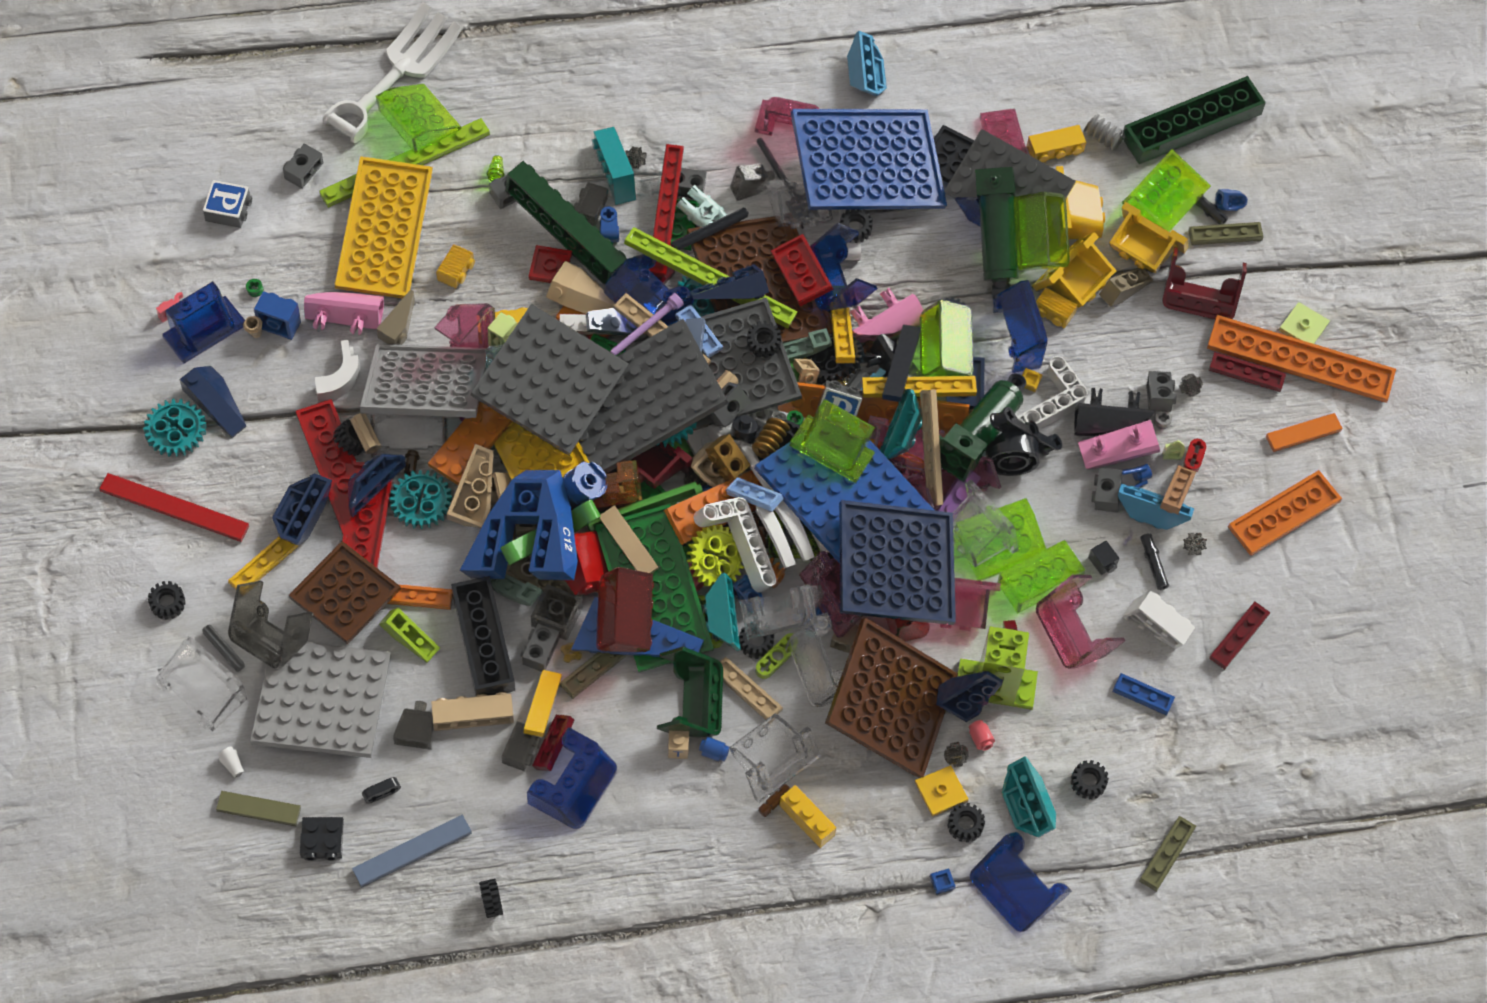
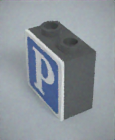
M213 180L203 208L205 221L241 228L243 221L245 222L247 219V208L251 206L253 199L252 195H250L249 187Z
M826 380L815 412L814 422L820 423L839 409H842L854 422L862 401V391L854 386H843L838 381L830 382Z

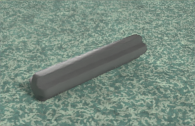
M207 625L202 629L207 639L237 672L245 667L240 657L211 625Z

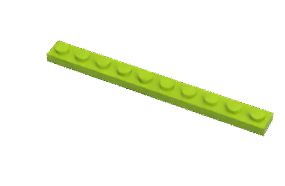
M482 118L388 160L425 165L489 136L490 131ZM357 174L319 190L320 196L328 208L352 197Z
M635 227L632 228L625 238V245L702 285L713 283L714 285L719 278L729 277ZM766 295L759 298L767 297L776 323L786 328L790 327L797 315V311ZM743 298L731 300L742 305L759 299Z

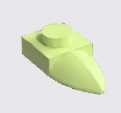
M1179 440L1165 444L1162 452L1163 459L1182 460L1185 446Z

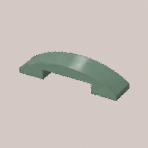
M825 328L809 332L808 337L785 342L783 345L789 362L794 359H802L830 347L832 342Z
M508 574L505 575V579H490L494 591L526 606H531L543 592L542 589L527 582L524 584Z

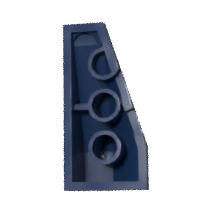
M754 264L732 272V277L719 278L714 285L713 283H708L690 291L689 295L693 299H759L764 297L766 293H769L763 271Z
M212 366L193 368L179 379L182 390L231 438L247 427L224 378Z
M989 671L950 678L939 685L936 705L961 720L968 722L982 712L983 706L988 704L989 698L996 693L1003 680Z

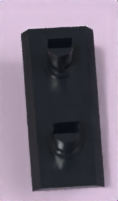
M884 334L877 336L870 350L873 355L863 358L864 363H868L866 368L879 365L881 369L886 371L885 377H888L897 344ZM912 362L908 377H923L919 369Z
M1091 388L1090 404L1078 403L1075 408L1074 435L1099 436L1148 421L1154 414V410L1140 409V392L1136 393L1134 400L1133 391L1128 392V408L1102 405L1103 389H1099L1096 397V389Z

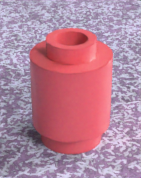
M983 720L970 724L969 734L977 749L986 751L992 748L995 739L988 725Z

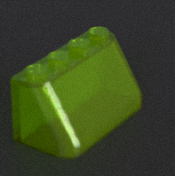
M1038 192L1015 196L1018 270L1025 271L1068 266L1070 255L1067 207L1063 194Z
M940 299L922 311L920 316V372L923 377L973 376V318L971 307Z

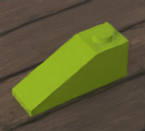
M399 608L390 610L379 623L392 638L426 663L440 649Z

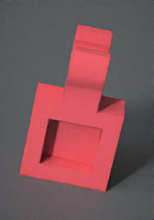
M182 292L175 295L174 301L170 299L161 303L156 308L158 318L162 323L178 314L179 309L189 305L188 299L179 301L183 298Z

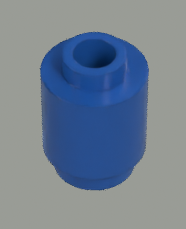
M707 737L706 740L703 739L699 747V751H702L701 756L718 762L720 760L725 762L730 746H727L726 743Z

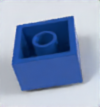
M262 292L254 308L255 316L259 317L262 321V330L292 340L301 324L298 303L292 299L279 297L272 292Z

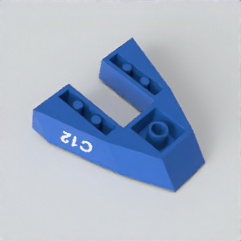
M525 470L511 480L479 531L460 568V571L469 578L477 579L490 576V579H505L508 562L500 548L512 541L515 524H538L529 572L539 580H574L578 560L571 506L563 484L561 471Z

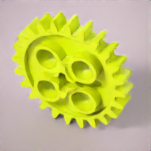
M712 525L703 527L702 531H697L698 537H692L694 544L688 545L692 548V551L687 552L688 555H691V559H688L687 562L692 563L689 570H695L693 577L699 576L698 582H704V586L712 587L721 575L720 567L722 566V573H726L733 582H736L735 576H741L739 569H744V566L741 565L742 559L733 535L729 531V527Z

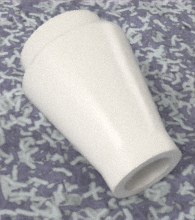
M232 746L218 754L219 761L234 778L244 773L237 750H234Z

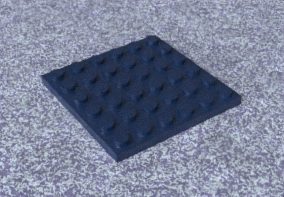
M841 500L839 503L840 613L954 625L956 623L953 513Z

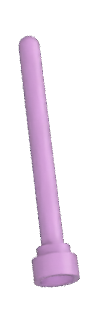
M673 293L668 298L667 304L610 352L617 356L668 312L675 309L678 310L683 306L682 299L676 293Z

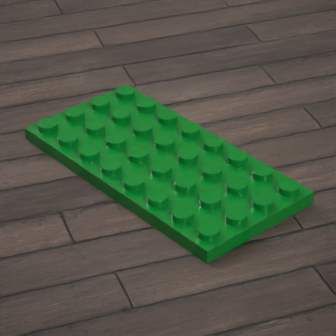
M670 504L623 517L659 567L658 570L644 579L640 577L603 523L595 525L618 605L703 639L704 643L699 652L701 654L714 651L683 545H681L664 512L665 509L671 507ZM633 655L638 673L673 663V661L660 656Z

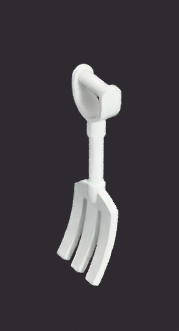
M422 2L404 30L386 49L387 57L392 65L391 71L357 102L344 100L333 105L325 113L322 122L325 125L331 124L351 137V142L358 143L368 131L367 112L375 105V102L404 75L425 78L447 53L463 27L453 21L435 47L418 64V61L431 46L447 20L446 16L437 12L424 32L402 54L432 10L430 6ZM346 113L355 114L362 118L363 121L356 128L339 116Z
M732 423L726 427L709 425L708 434L712 442L720 436L730 434ZM740 439L734 440L751 466L749 467L761 485L774 491L754 469L755 465L760 462L752 450L754 441L748 444ZM782 500L774 510L788 530L803 562L814 558L811 545L800 519ZM756 506V513L766 528L784 569L795 565L792 552L774 512ZM813 535L821 554L828 553L829 551Z

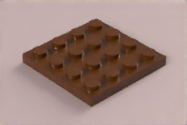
M341 541L289 594V599L346 644H349L401 590V587Z

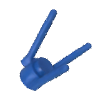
M1148 464L1122 470L1123 475L1132 474L1135 481H1139L1134 487L1139 488L1142 485L1148 484L1147 479L1152 478V471Z

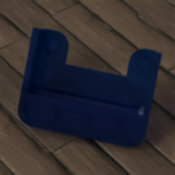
M644 254L626 259L605 283L604 293L615 304L627 293L653 315L667 304L668 298L673 293H676L682 299L684 305L678 310H671L660 320L667 326L678 322L675 314L690 304L693 305L694 299L689 295L690 290L685 286L669 289L648 270L655 266L656 260Z
M568 727L562 737V744L567 750L575 753L555 785L543 779L534 781L527 791V802L532 807L573 829H579L585 825L617 773V765L597 742Z

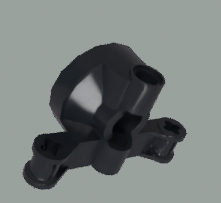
M1010 407L1004 408L1002 412L990 415L991 425L1002 432L997 435L985 450L987 468L992 473L1004 476H1017L1029 473L1040 464L1039 453L1042 456H1046L1053 450L1058 451L1062 449V441L1057 434L1047 437L1039 432V428L1034 421L1031 420L1026 423L1019 421Z

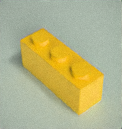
M1080 125L1031 135L1028 137L1026 146L1030 156L1043 163L1051 159H1061L1068 155H1078L1084 152L1086 140Z
M796 785L780 797L779 806L819 848H822L835 836L837 827Z

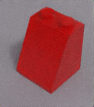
M596 531L574 534L578 563L574 580H565V582L575 595L600 593L606 589L607 583L611 578Z

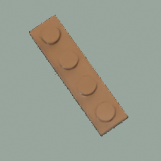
M1178 465L1161 503V509L1168 513L1179 514L1195 477V471Z

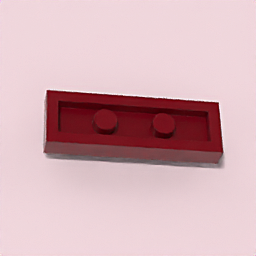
M555 715L532 764L536 770H552L575 721L574 718L569 715Z

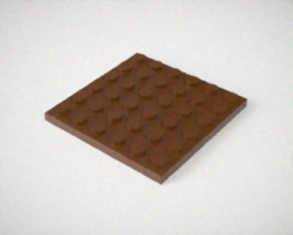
M863 618L856 632L825 724L915 777H924L946 711L936 705L938 688L940 684L950 678L957 677L958 673L869 619Z

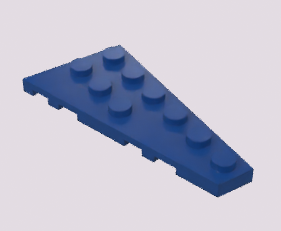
M594 597L571 650L575 652L589 651L590 653L605 652L619 655H650L652 657H659L661 652L679 647L700 652L704 640Z

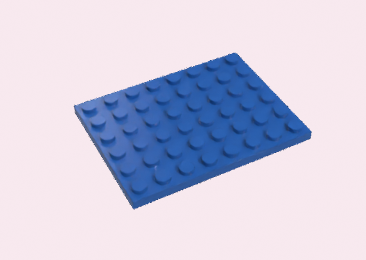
M792 109L790 112L809 210L946 208L947 202L928 109Z
M842 409L816 424L757 463L754 467L775 492L782 494L785 504L839 564V503L841 500L934 510Z

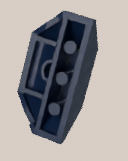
M381 454L375 456L373 459L366 461L358 473H354L350 477L348 482L350 516L354 517L406 467L403 455Z
M314 473L288 487L272 517L282 540L299 546L310 537L326 506L332 484L331 479Z

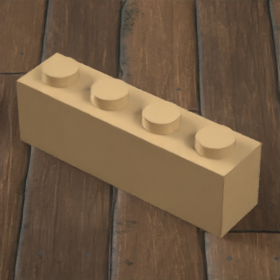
M505 692L490 696L480 694L470 698L459 696L456 699L447 700L446 698H439L436 701H431L434 731L514 723L512 696Z

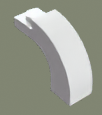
M348 340L341 341L343 363L339 370L328 376L315 377L318 403L342 397L352 389L358 379L360 371L358 355H354L353 347H349Z

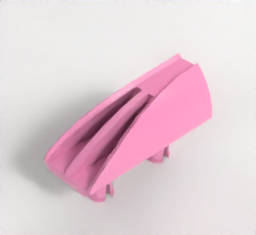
M890 288L880 293V296H882L889 308L874 318L868 319L860 306L850 311V314H852L859 325L852 331V335L860 343L868 340L873 342L880 334H884L889 338L897 336L901 333L903 324L917 327L927 320L916 295L911 294L905 299L898 301Z
M328 292L311 294L304 298L305 319L315 320L313 327L316 330L320 323L321 330H323L325 323L329 322L351 326L350 332L352 334L358 328V335H360L362 328L377 330L382 321L384 310V297Z
M1151 420L1078 442L1086 469L1101 468L1160 452Z

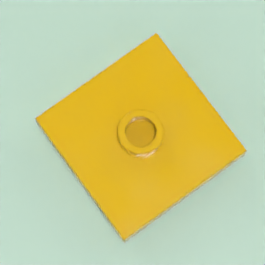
M951 765L915 780V784L932 817L955 806H959L961 803L964 804L969 800Z

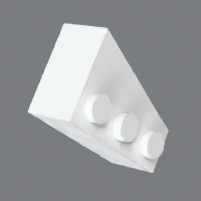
M1152 591L1136 598L1123 615V618L1126 620L1130 617L1140 623L1139 628L1144 630L1146 627L1156 633L1154 637L1174 649L1183 646L1195 629L1187 618L1178 614L1173 606L1166 604L1157 593Z

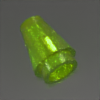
M499 155L492 157L486 173L491 182L494 179L505 176L503 158Z

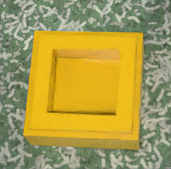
M1025 368L1022 374L1026 379L1024 388L1036 392L1043 374Z

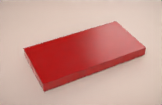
M803 234L771 250V254L800 307L834 290Z

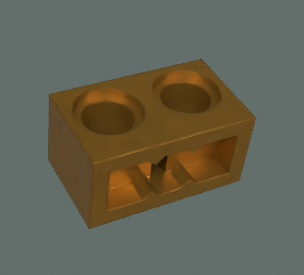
M730 434L720 436L705 449L709 460L716 465L718 473L725 480L737 478L751 466Z

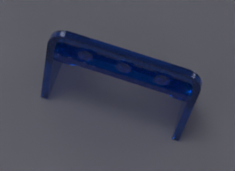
M1018 832L1006 834L971 870L970 880L1016 931L1023 932L1032 927L1063 901L1072 890L1064 883H1056L1049 889L1018 856L1025 847V841Z

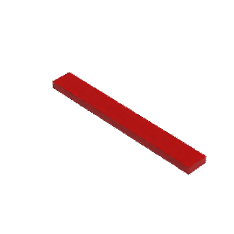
M666 144L653 237L670 246L684 146ZM650 258L648 276L666 278L668 266Z
M107 473L99 488L100 492L239 542L243 541L250 527L249 523L110 473Z

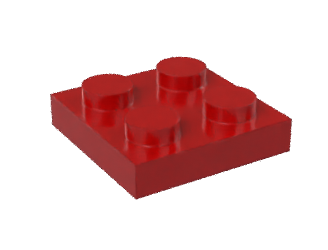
M536 245L529 272V280L551 283L565 261L571 262L572 251Z

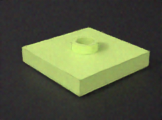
M1298 302L1281 325L1279 331L1287 336L1315 344L1330 320Z

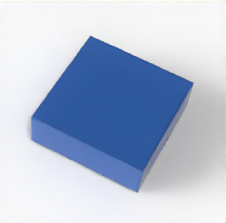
M949 868L931 873L929 876L936 895L956 888Z

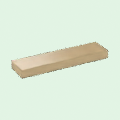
M615 505L601 514L599 519L642 579L659 569Z
M726 656L720 661L723 666V683L768 723L783 710V707Z

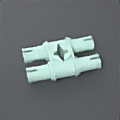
M696 185L687 194L699 204V208H695L684 197L676 205L688 216V220H691L698 227L706 226L712 223L713 219L718 220L727 215L723 211V206L720 207L710 198V195L706 196Z

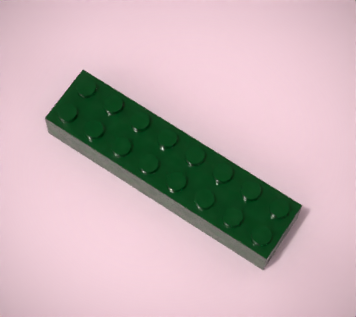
M1246 76L1126 124L1122 137H1124L1125 144L1138 164H1141L1260 116L1266 102L1250 78Z
M522 161L507 173L505 191L567 250H571L572 255L601 283L610 288L624 276L627 263L625 254L620 250L618 251L608 238H604L600 234L599 229L596 226H592L583 214H579L569 201H565L561 197L560 192L553 189L544 177H540L530 164L527 165Z

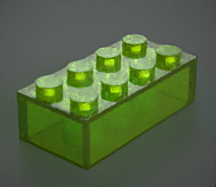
M1063 540L999 573L997 584L1018 614L1081 581L1086 570L1068 543Z

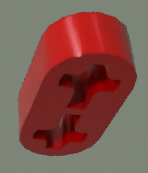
M1196 438L1190 442L1183 467L1195 472L1199 471L1207 447L1202 439ZM1196 445L1200 446L1198 453L1194 452ZM1192 458L1196 459L1194 467L1190 466Z

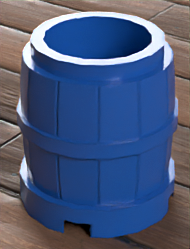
M582 462L562 477L571 509H575L591 499L594 501L603 495L607 489L606 474L594 462Z

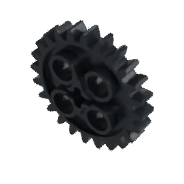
M853 337L855 363H836L833 338L831 339L832 345L806 357V359H811L820 370L817 382L819 381L821 385L826 380L830 382L841 380V382H844L845 377L850 379L851 373L856 374L855 369H861L860 363H864L863 358L865 357L864 349L859 340Z

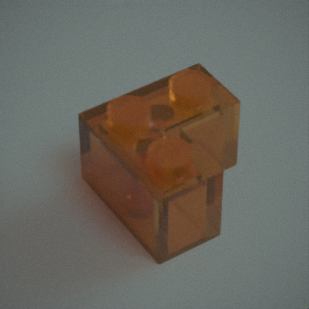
M636 460L618 462L617 473L606 474L607 489L602 495L603 503L614 505L619 502L642 500L641 480Z

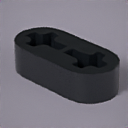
M391 777L363 790L362 796L367 804L373 803L396 793L401 789V786L396 777Z

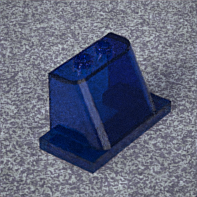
M212 281L165 310L170 329L164 332L162 336L182 363L185 364L242 329L245 319L226 296H222L219 288Z

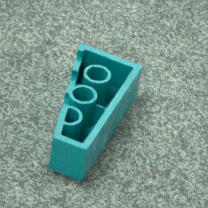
M615 127L593 131L594 139H592V146L594 150H597V158L599 162L601 161L602 171L605 173L615 205L635 201L634 172Z

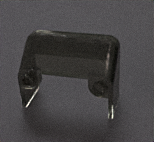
M256 581L237 585L228 628L230 640L270 667H283L307 643L313 612L287 616L283 631L267 621L269 608L260 600L264 582Z

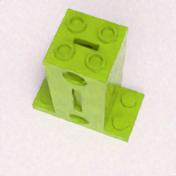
M989 626L980 662L960 658L957 677L989 671L1001 678L1003 683L996 693L989 698L988 703L1033 710L1038 671L1025 669L1029 632Z

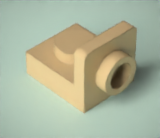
M794 359L793 366L800 374L798 382L816 385L820 370L811 359Z

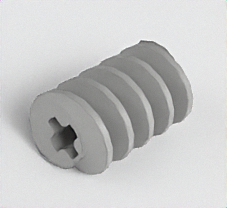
M1097 114L1087 123L1084 132L1087 131L1089 136L1093 135L1095 140L1099 139V143L1105 142V147H1110V150L1114 151L1119 147L1124 138L1121 136L1123 130H1119L1116 133L1117 126L1110 128L1111 122L1105 125V118L1099 121L1100 115Z

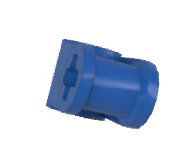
M604 207L600 214V234L611 242H619L617 212L613 207Z
M742 575V578L733 584L734 596L747 611L752 613L758 612L762 607V593L756 592L752 588L748 575ZM750 599H756L757 601H756V602H751V601H749V600H750Z

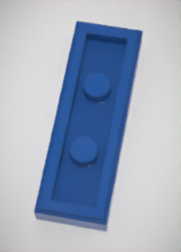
M1120 673L1112 691L1166 716L1175 699L1170 694Z

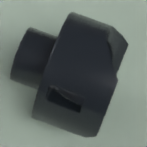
M742 415L733 420L730 435L750 444L756 438L758 424L751 416Z

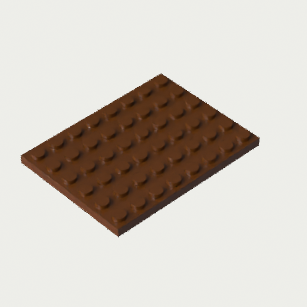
M791 214L739 221L692 244L693 253L698 261L729 277L733 276L732 272L754 264L763 271L769 293L765 295L797 311V315L789 328L776 323L778 330L781 332L783 343L808 337L809 332L825 328L829 337H833L832 321L823 296L800 307L771 254V250L799 236ZM701 227L688 229L687 234ZM710 299L715 312L741 305L731 299Z

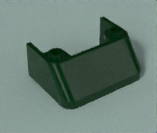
M685 647L661 652L660 657L673 661L675 676L684 681L682 717H674L671 722L657 725V729L667 733L669 731H689V737H712L719 735L722 728L723 666L721 662Z

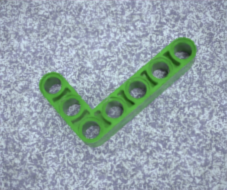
M592 499L571 511L574 533L601 517ZM537 529L500 548L509 565L532 555Z

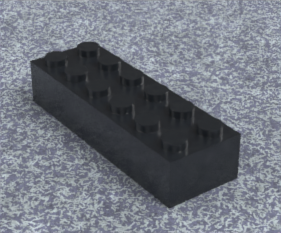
M490 576L451 584L452 596L475 695L485 694L490 696L500 692L508 693L515 691V680Z

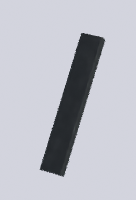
M903 324L882 399L896 402L902 401L920 338L921 327Z

